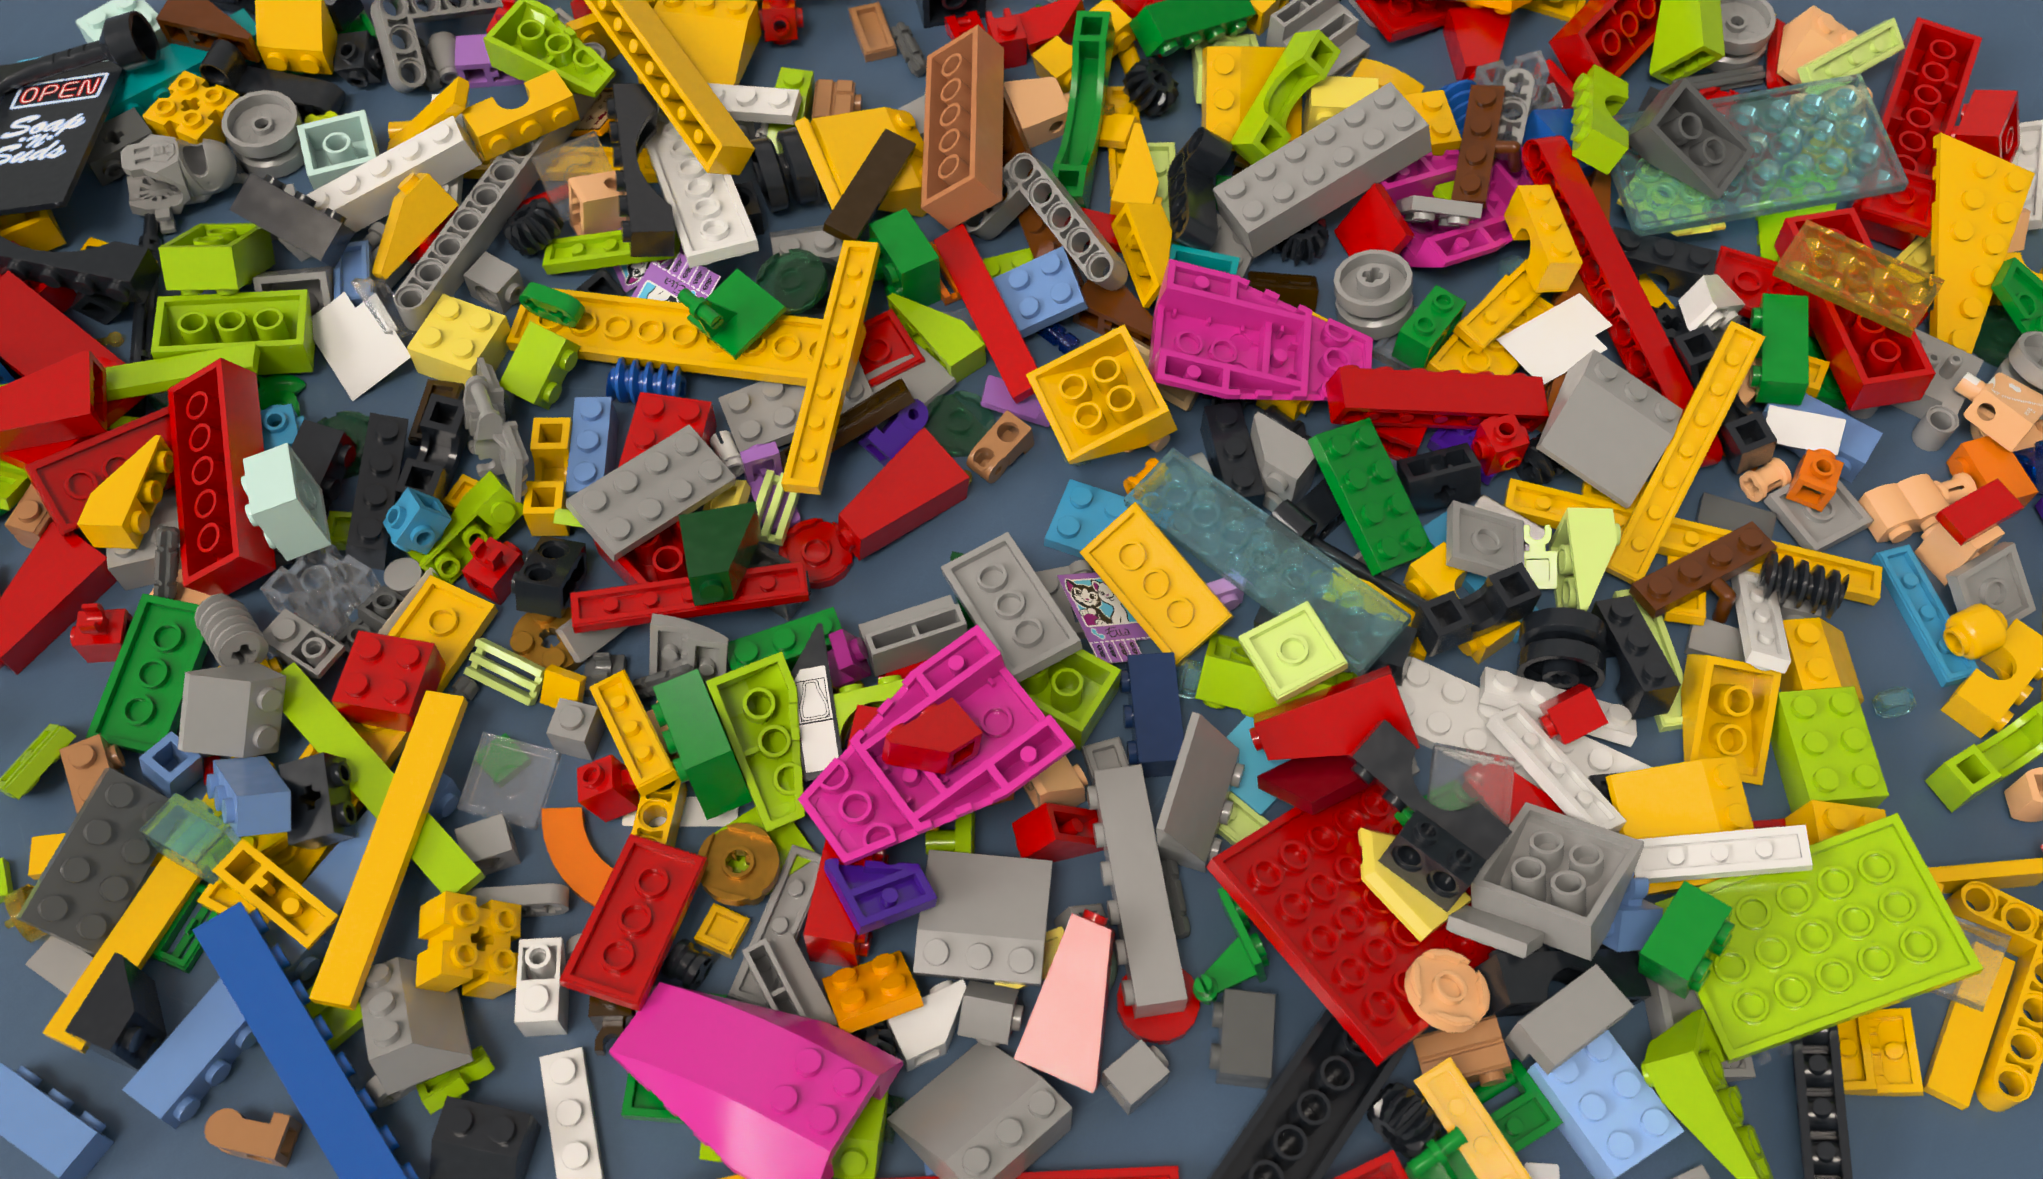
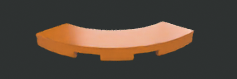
M542 808L543 837L556 870L567 886L580 899L595 907L613 868L605 863L592 848L586 833L585 812L583 808Z

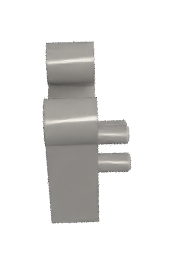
M1914 328L1936 374L1921 400L1892 404V406L1921 419L1912 431V440L1922 450L1928 452L1937 451L1959 426L1958 413L1966 397L1954 390L1968 372L1977 376L1984 360ZM1847 405L1845 407L1849 414L1859 419L1872 417L1879 408L1873 407L1850 411Z

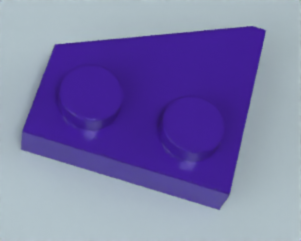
M830 858L825 860L824 871L858 935L865 934L936 906L937 896L919 864L898 862L894 865H888L882 861L865 860L864 866H845L839 864V859Z

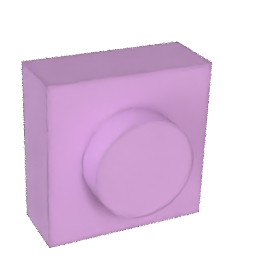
M1241 573L1206 583L1229 611L1242 603L1246 584Z

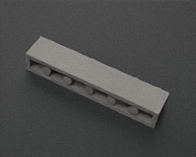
M1142 765L1093 771L1092 785L1086 786L1089 810H1096L1099 823L1093 824L1096 848L1103 847L1106 861L1100 862L1103 886L1111 887L1113 900L1107 901L1110 925H1118L1120 936L1119 940H1114L1116 960L1118 965H1125L1127 980L1121 981L1125 1006L1132 1005L1135 1019L1185 1011L1188 998Z

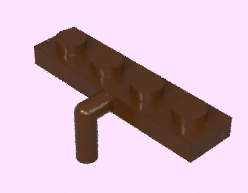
M1471 85L1451 200L1483 204L1482 209H1487L1496 154H1507L1510 172L1517 173L1522 169L1520 143L1512 140H1499L1506 98V86Z
M1751 521L1632 583L1629 593L1654 619L1711 589L1719 597L1712 614V620L1724 624L1736 600L1735 591L1725 581L1765 561L1768 553L1771 550L1776 551L1777 546Z

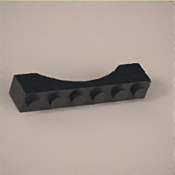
M613 84V98L606 99L607 118L614 119V122H609L610 142L617 143V146H612L613 167H620V170H615L616 192H623V195H618L619 217H626V221H621L622 242H629L631 257L674 256L675 227L672 205L661 198L647 183L638 164V158L644 146L657 133V102L644 84Z
M0 236V275H4L9 270L23 282L30 280L44 283L52 288L64 287L77 290L86 295L98 294L111 297L120 302L132 301L144 304L162 271L147 247L113 241L95 248L79 251L48 252L23 247Z

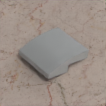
M915 343L925 362L872 387L871 390L875 394L899 378H902L913 398L920 400L926 407H929L957 383L955 378L951 377L934 357ZM910 354L871 371L865 375L867 381L914 356Z
M653 613L650 623L649 675L689 664L694 670L698 668L706 687L707 680L727 673L729 638L692 621Z

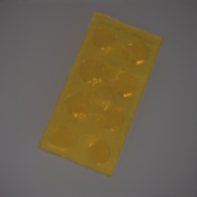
M1806 220L1777 263L1772 274L1779 279L1909 338L1914 333L1945 281L1810 220Z

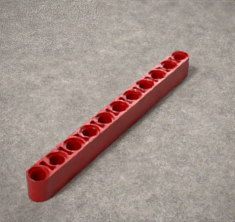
M1561 135L1529 139L1525 142L1522 149L1524 165L1534 185L1551 186L1583 261L1578 273L1596 309L1613 325L1607 328V331L1627 371L1683 409V414L1695 390L1577 159L1572 156V149L1569 143ZM1717 434L1700 468L1718 464L1722 459L1723 447Z

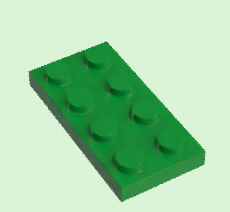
M1370 417L1316 434L1308 440V444L1372 577L1415 561L1433 549Z
M142 594L85 739L100 734L111 746L116 744L122 750L144 754L169 732L177 733L181 719L185 672L201 670L209 649L195 623L194 616L199 606L198 604Z

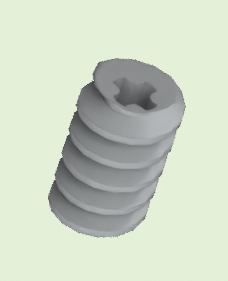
M220 593L210 596L198 606L194 616L196 626L221 667L253 662L261 663L266 658L269 650L268 642L242 602Z

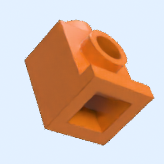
M1808 449L1796 467L1786 498L1822 512L1837 490L1836 485L1844 462L1836 460L1834 453L1829 450L1817 449L1813 451ZM1802 486H1806V487H1808V488H1811V489H1813V490H1816V491L1820 492V494L1817 493V492H1814V491H1812V490H1809V489H1807V488H1804V487H1802Z

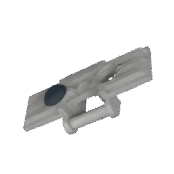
M483 357L477 358L476 375L466 381L463 397L465 429L469 430L470 435L474 436V440H470L467 445L470 452L478 455L480 460L492 459L487 464H478L476 466L479 477L483 478L490 470L496 476L505 474L515 503L521 502V497L527 493L525 480L528 478L526 465L529 463V458L519 435L517 422H506L511 415L509 396L504 392L503 387H500L493 366L485 363Z

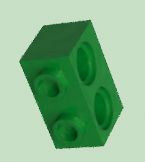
M1435 285L1399 330L1391 356L1412 368L1426 369L1428 362L1454 333L1453 329L1460 322L1467 302L1442 287Z

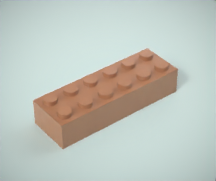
M976 25L927 56L921 208L948 230L1002 201L1004 48L979 25Z

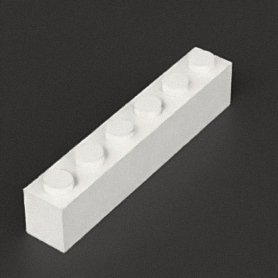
M452 115L306 196L317 202L314 206L315 209L324 213L327 208H330L347 218L344 225L356 233L389 215L393 199L401 191L398 185L409 174L428 173L442 186L483 163L472 139ZM278 237L279 241L301 262L312 257Z

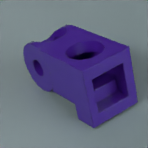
M914 399V403L889 417V421L881 430L875 427L867 431L858 441L884 467L928 421L927 407L920 400Z

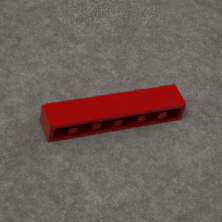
M1345 365L1339 367L1325 384L1331 424H1350L1370 417L1373 426L1477 430L1479 424L1488 417L1495 415L1502 417L1514 413L1519 424L1523 425L1527 432H1533L1549 417L1542 377L1527 376L1525 373L1495 375L1491 371L1474 374L1461 373L1459 370L1433 372L1427 371L1425 368L1394 370L1389 366L1370 369L1360 368L1357 365Z

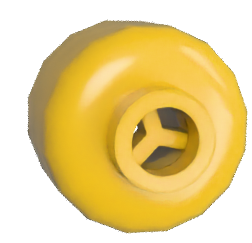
M1982 603L1973 604L1947 619L1943 632L1944 642L1956 656H1962L1969 660L1980 659L2000 649L2006 643L2008 623L2005 616L1999 610L1992 609L1990 606Z

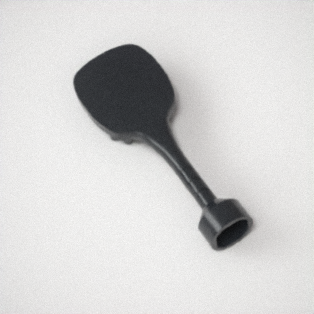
M130 11L107 18L104 22L100 39L28 61L0 65V98L33 82L105 60L111 61L128 72L155 65L160 60L158 39L148 20L138 11Z

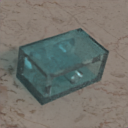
M177 793L139 829L160 854L212 885L219 879L212 870L242 840L241 837L236 836L230 824H224L222 814L217 817L213 815L214 811L202 800L195 797L192 801H189Z

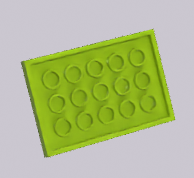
M1898 813L1810 845L1813 864L1810 871L1724 877L1697 887L1733 908L1730 922L1735 924L1731 933L1733 937L1721 957L1715 954L1711 956L1710 959L1713 961L1709 969L1711 973L1700 992H1695L1729 1064L1972 977L1983 971L1980 961ZM1674 896L1655 903V905L1663 908V914Z

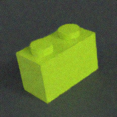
M530 321L499 382L500 387L534 405L549 410L551 404L558 400L562 391L561 385L567 373L574 368L581 346Z

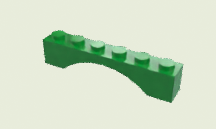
M1077 10L1073 35L1072 74L1068 112L1061 146L1053 163L1052 172L1077 204L1082 208L1089 209L1115 40V29L1111 12Z

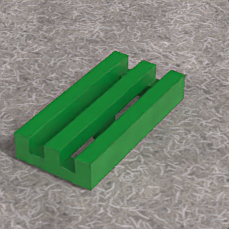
M198 884L152 953L151 957L159 962L162 961L173 968L176 967L190 974L204 951L197 937L183 958L182 956L195 937L192 930L203 924L210 910L202 906L196 917L191 919L184 930L185 934L173 953L168 954L167 951L196 907L197 900L206 889V886ZM212 911L207 921L218 914Z

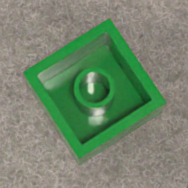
M907 208L869 223L870 239L866 242H878L881 251L874 279L876 281L881 280L885 286L886 297L894 293L925 306L940 301L939 256Z
M1684 880L1640 951L1638 972L1684 1000L1691 989L1699 993L1711 973V970H1709L1713 963L1710 959L1711 956L1715 954L1721 957L1733 937L1731 933L1735 924L1730 922L1733 908Z

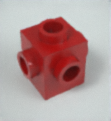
M762 0V10L758 11L761 30H764L765 41H773L775 44H788L792 40H797L798 28H804L803 10L802 8H796V0Z
M1514 413L1502 417L1495 415L1483 420L1479 424L1470 447L1479 460L1483 472L1486 476L1519 467L1530 442L1526 428L1519 424Z

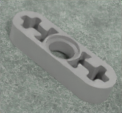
M1516 68L1510 70L1505 75L1502 85L1506 86L1504 110L1509 108L1516 109L1520 112L1521 117L1516 120H1510L1504 115L1502 116L1499 140H1503L1505 131L1511 132L1510 140L1518 141L1520 145L1523 141L1535 83L1533 75L1525 69ZM1515 82L1521 83L1519 97L1513 96ZM1496 154L1497 159L1508 160L1507 154Z
M555 883L472 888L465 894L476 896V905L478 907L490 900L521 905V918L560 915L569 910V888Z

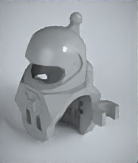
M150 134L140 143L127 145L120 151L122 168L125 173L130 175L127 177L129 206L132 213L142 216L146 213L155 214L156 221L160 222L162 234L176 232L173 214H181L185 205L206 202L212 194L223 192L235 183L244 184L249 177L247 173H237L236 160L230 148L224 143L212 139L203 138L202 143L190 144L175 137Z

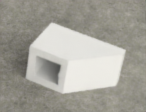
M1718 274L1703 275L1678 300L1689 331L1707 324L1711 331L1726 330L1731 320L1734 322L1738 320L1740 316L1737 313L1746 305Z
M562 937L519 939L514 1023L525 1037L567 1034L569 988L561 986L559 981L566 967Z
M963 979L955 983L952 980H947L935 985L930 989V994L922 998L924 1006L886 1020L887 1027L894 1035L895 1045L908 1072L947 1054L960 1019L963 994L967 988Z

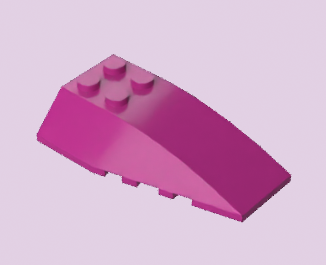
M1446 150L1444 155L1434 156L1430 152L1378 184L1384 186L1395 205L1397 200L1412 195L1435 198L1432 193L1436 185L1455 180L1459 150ZM1495 158L1487 209H1482L1480 219L1469 221V226H1459V228L1438 226L1439 220L1436 219L1434 221H1426L1425 224L1407 222L1415 236L1400 254L1409 263L1410 267L1444 268L1496 252L1511 242L1513 238L1504 218V213L1518 185H1534L1523 159L1522 169L1517 173H1513L1508 169V160Z
M1169 259L1153 316L1148 370L1154 382L1224 399L1328 401L1325 384L1339 367L1357 365L1360 368L1372 369V337L1331 318L1326 322L1312 315V309L1299 304L1298 308L1279 300V294L1269 289H1266L1264 292L1249 286V280L1238 275Z
M978 624L912 670L901 682L903 686L891 699L887 698L877 709L878 714L864 730L859 729L849 741L851 744L838 759L835 757L798 798L800 804L845 866L1009 797L1075 748L1074 743L1050 714L1045 716L1005 667L1000 651ZM951 697L983 732L978 754L946 774L886 765L882 760L885 737L894 726L900 723L908 724L918 718L921 712L931 704L937 703L940 705Z
M659 982L647 998L641 1011L636 1013L609 1050L610 1055L648 1092L652 1091L663 1102L664 1107L675 1117L678 1116L705 1146L708 1145L717 1153L721 1161L732 1172L745 1179H832L834 1176L832 1158L870 1098L873 1096L881 1101L903 1066L902 1060L828 1022Z

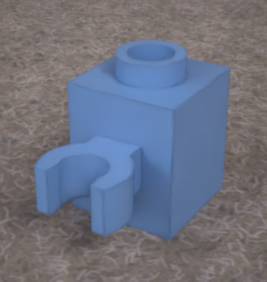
M171 731L140 756L139 760L143 779L162 795L175 801L204 777L202 758L212 755L179 750V737Z
M1633 872L1609 933L1602 942L1603 945L1616 952L1642 950L1663 915V908L1643 899L1649 891L1648 878H1634Z

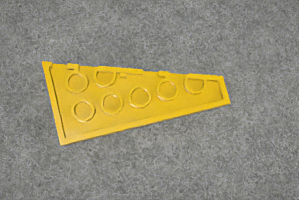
M1939 133L1933 137V149H1937V160L1932 173V180L1936 181V201L1932 203L1931 256L1935 257L1934 274L1930 278V288H1934V309L1930 311L1929 335L1972 354L1994 292L1991 286L2005 260L2035 173L1946 134Z

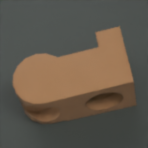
M1007 410L970 452L966 461L967 467L988 483H994L1002 476L1008 465H1011L1021 453L1026 454L1034 446L1032 428Z
M224 1108L216 1111L209 1117L204 1132L208 1142L218 1147L224 1153L287 1168L303 1125L292 1116L274 1112L271 1122L268 1124L250 1120L232 1108Z

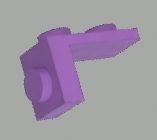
M992 375L987 377L980 403L982 407L1000 413H1005L1008 410L1019 419L1049 427L1050 423L1036 394L1016 404L1003 379Z
M775 441L767 444H756L747 450L739 452L744 476L751 487V495L754 502L757 500L767 469L773 470L775 475L780 476L781 472L783 473L780 452ZM773 485L761 520L762 524H764L777 485ZM784 492L770 534L778 529L790 492ZM797 507L795 508L789 528L801 521Z

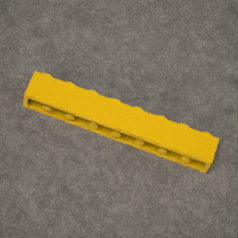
M584 0L706 172L740 175L755 150L754 146L646 0Z

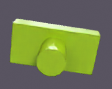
M975 811L955 819V830L927 831L925 837L926 854L928 855L929 850L975 854Z

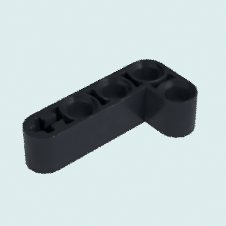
M217 39L213 42L199 67L202 78L207 80L210 87H215L218 84L239 93L240 97L247 93L261 90L277 91L288 96L296 105L301 120L304 123L305 118L310 114L320 116L325 115L327 111H334L338 114L346 99L344 91L334 83L248 66L239 48L229 41Z
M1204 127L1198 128L1175 156L1168 169L1167 181L1172 240L1186 247L1210 251L1218 235L1213 178L1229 159L1232 143Z
M1325 478L1296 505L1289 499L1284 500L1268 518L1262 544L1289 567L1297 565L1311 552L1309 546L1316 536L1324 540L1345 520Z

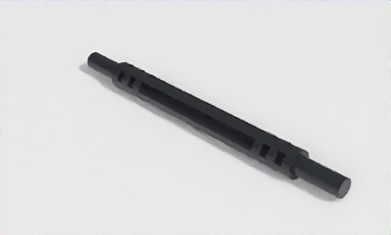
M146 213L144 215L143 235L139 237L138 246L149 248L160 266L158 249L161 246V239L158 237L159 222L156 221L155 214ZM159 276L144 304L134 302L130 363L153 360L151 346L157 307ZM147 395L130 409L131 415L136 417L145 415Z

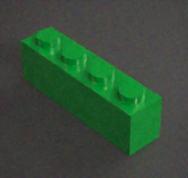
M1164 0L1146 5L1129 22V25L1147 58L1159 54L1162 57H1166L1179 48L1184 47L1185 50H1189L1205 40L1208 43H1213L1226 34L1236 36L1247 29V22L1257 13L1250 0Z

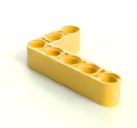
M1971 881L1946 900L1961 929L2018 957L1975 1086L1977 1099L1984 1107L1994 1112H2004L2030 1097L2043 1061V984L2036 978V975H2038L2043 980V911L1986 883ZM1966 900L1972 903V905L1975 907V910H1973L1967 904ZM2007 920L2013 924L2015 930L2009 926ZM2023 1009L2029 1012L2033 1021L2027 1018V1016L2024 1014ZM2011 1045L2018 1049L2021 1058L2013 1052ZM1998 1081L2007 1087L2009 1095L2002 1091Z

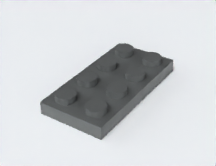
M110 767L105 768L15 919L95 956L120 920L184 806Z

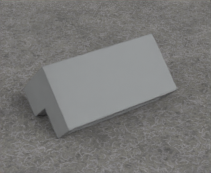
M1292 0L1270 15L1266 45L1268 47H1287L1294 33L1315 30L1343 9L1352 15L1353 13L1341 5L1339 0Z
M1345 9L1315 29L1325 34L1341 50L1327 76L1345 77L1356 69L1363 58L1368 59L1370 45L1356 35L1359 19Z
M951 595L859 624L858 628L859 636L866 646L868 659L876 677L928 660L966 633L967 623L959 603L954 604Z
M791 932L770 943L764 938L742 950L744 960L769 1009L838 1026L836 1018ZM767 955L772 967L767 972H760L755 965V961ZM775 970L779 982L776 990L769 993L767 985Z
M1595 964L1518 1021L1504 1041L1521 1062L1532 1056L1545 1073L1549 1075L1623 1019L1634 1006L1601 968Z

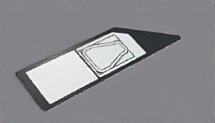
M818 623L791 671L797 687L801 767L804 781L815 780L835 757L838 759L842 754L822 623Z

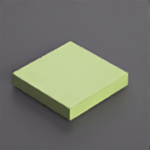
M1308 601L1238 636L1239 643L1277 705L1348 669V662Z

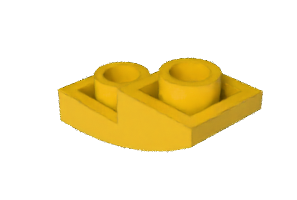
M1365 58L1359 62L1351 77L1378 78L1379 88L1391 82L1402 95L1422 93L1425 87L1414 78L1394 67Z

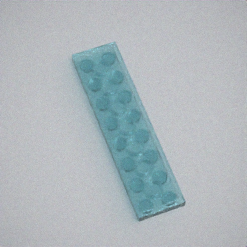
M1174 448L1124 498L1127 508L1134 502L1138 503L1168 538L1275 616H1279L1308 601L1348 662V669L1358 676L1366 673L1411 622V615Z

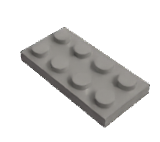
M859 360L849 392L846 391L841 414L873 395ZM760 381L719 397V402L738 451L741 452L753 445L767 444L773 441L776 442L777 447L792 442L806 386Z
M687 425L567 498L566 507L610 559L615 562L679 521V515L692 513L734 486L736 476L690 425Z
M1009 532L941 566L943 576L975 626L979 625L1000 651L1005 667L1018 683L1083 649L1081 640Z

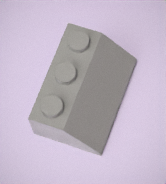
M400 957L371 966L360 995L368 1061L387 1095L473 1061L459 987L447 993L415 988L417 961Z

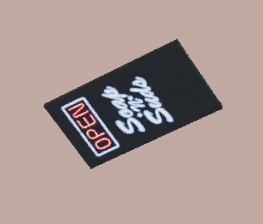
M111 61L98 62L33 82L5 94L0 104V216L67 207L127 73L126 70Z

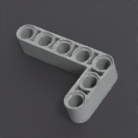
M375 0L370 8L371 17L390 85L400 93H409L421 86L427 77L414 24L492 14L496 12L498 7L503 8L502 0H491L490 3H486L483 0H459V7L452 6L449 0H424L428 5V12L420 10L417 7L416 0ZM383 2H389L395 7L396 16H391L384 10ZM392 35H397L403 39L405 49H399L393 44ZM401 68H406L413 74V83L403 79Z
M1029 153L1017 154L1003 167L1002 201L971 217L966 222H962L971 234L983 240H991L1000 234L1031 204L1088 279L1110 291L1118 290L1127 280L1128 269L1121 258L1051 169ZM1033 168L1032 173L1027 177L1029 171ZM1052 192L1050 199L1046 201V197ZM1006 193H1008L1006 199L1003 201V197ZM1071 216L1070 222L1064 227L1065 221ZM983 217L982 222L978 225L979 220ZM1090 240L1088 249L1083 252L1084 245ZM1110 265L1109 272L1103 277L1104 269Z

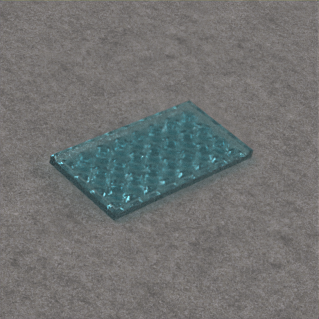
M1861 73L1708 99L1714 108L1755 148V152L1723 195L1717 200L1649 164L1630 144L1629 149L1610 171L1630 227L1635 236L1639 235L1640 237L1901 192L1909 184ZM1644 111L1612 117L1627 131H1630Z

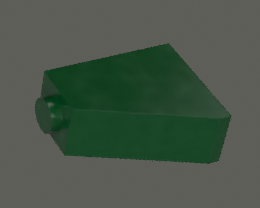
M756 501L679 515L694 606L735 598L762 535Z

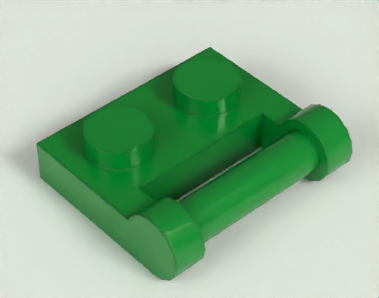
M1512 1059L1510 1062L1513 1072L1505 1074V1082L1489 1087H1481L1479 1085L1473 1089V1092L1482 1105L1511 1086L1516 1087L1522 1094L1490 1114V1117L1514 1153L1517 1154L1559 1127L1563 1121L1524 1066L1517 1059Z

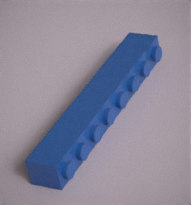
M240 901L194 928L192 931L338 1178L420 1179L411 1163L408 1161L401 1165L393 1152L400 1145L389 1126L386 1124L379 1128L371 1114L378 1110L366 1088L364 1087L357 1091L349 1077L355 1074L356 1071L345 1053L341 1051L335 1055L327 1042L334 1035L322 1015L313 1018L306 1007V1004L310 1003L311 1000L300 979L293 983L289 979L284 969L291 966V963L278 943L272 947L268 944L263 934L270 929L258 909L256 908L249 912Z

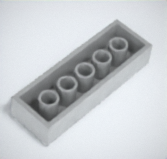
M1389 82L1214 187L1213 192L1219 214L1255 258L1367 191L1374 183L1382 182L1432 152L1429 124L1395 86Z

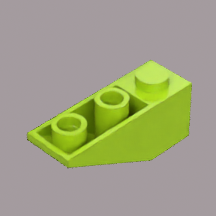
M490 470L463 496L451 514L452 520L445 528L443 536L434 544L429 553L424 555L419 566L425 571L432 567L437 573L435 574L432 571L434 577L453 584L463 574L462 570L474 557L469 550L478 537L485 542L489 537L497 540L523 515L524 503L522 500L515 503L510 487Z

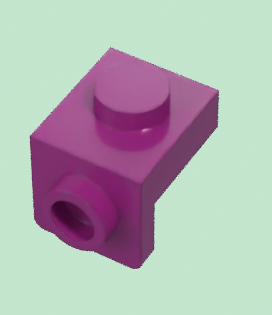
M844 629L828 634L832 650L827 651V657L834 687L839 689L872 675L867 661L868 652L860 637H855Z

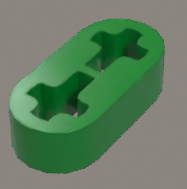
M530 282L519 296L522 306L531 313L567 327H576L586 312L582 303L573 296L535 282Z

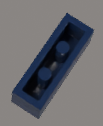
M1174 652L1127 655L1126 669L1121 670L1120 691L1121 693L1128 694L1129 705H1123L1124 728H1131L1132 741H1127L1128 764H1141L1144 778L1172 776L1184 740Z

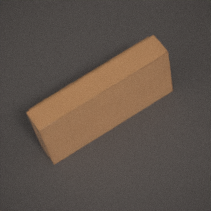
M880 2L848 8L849 18L866 63L897 56V48Z

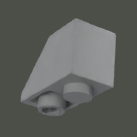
M286 608L262 632L268 642V652L273 658L277 657L279 662L286 667L294 662L308 678L320 679L346 650L344 645Z

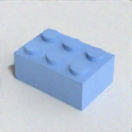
M1609 1030L1605 1031L1549 1075L1545 1073L1537 1062L1527 1071L1563 1121L1557 1128L1594 1179H1617L1684 1132L1655 1091L1648 1086L1643 1075Z

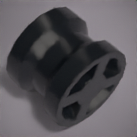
M682 939L669 953L663 965L662 974L669 979H679L682 981L683 988L696 990L710 972L714 963V956L707 951H697L694 949V944L691 941Z

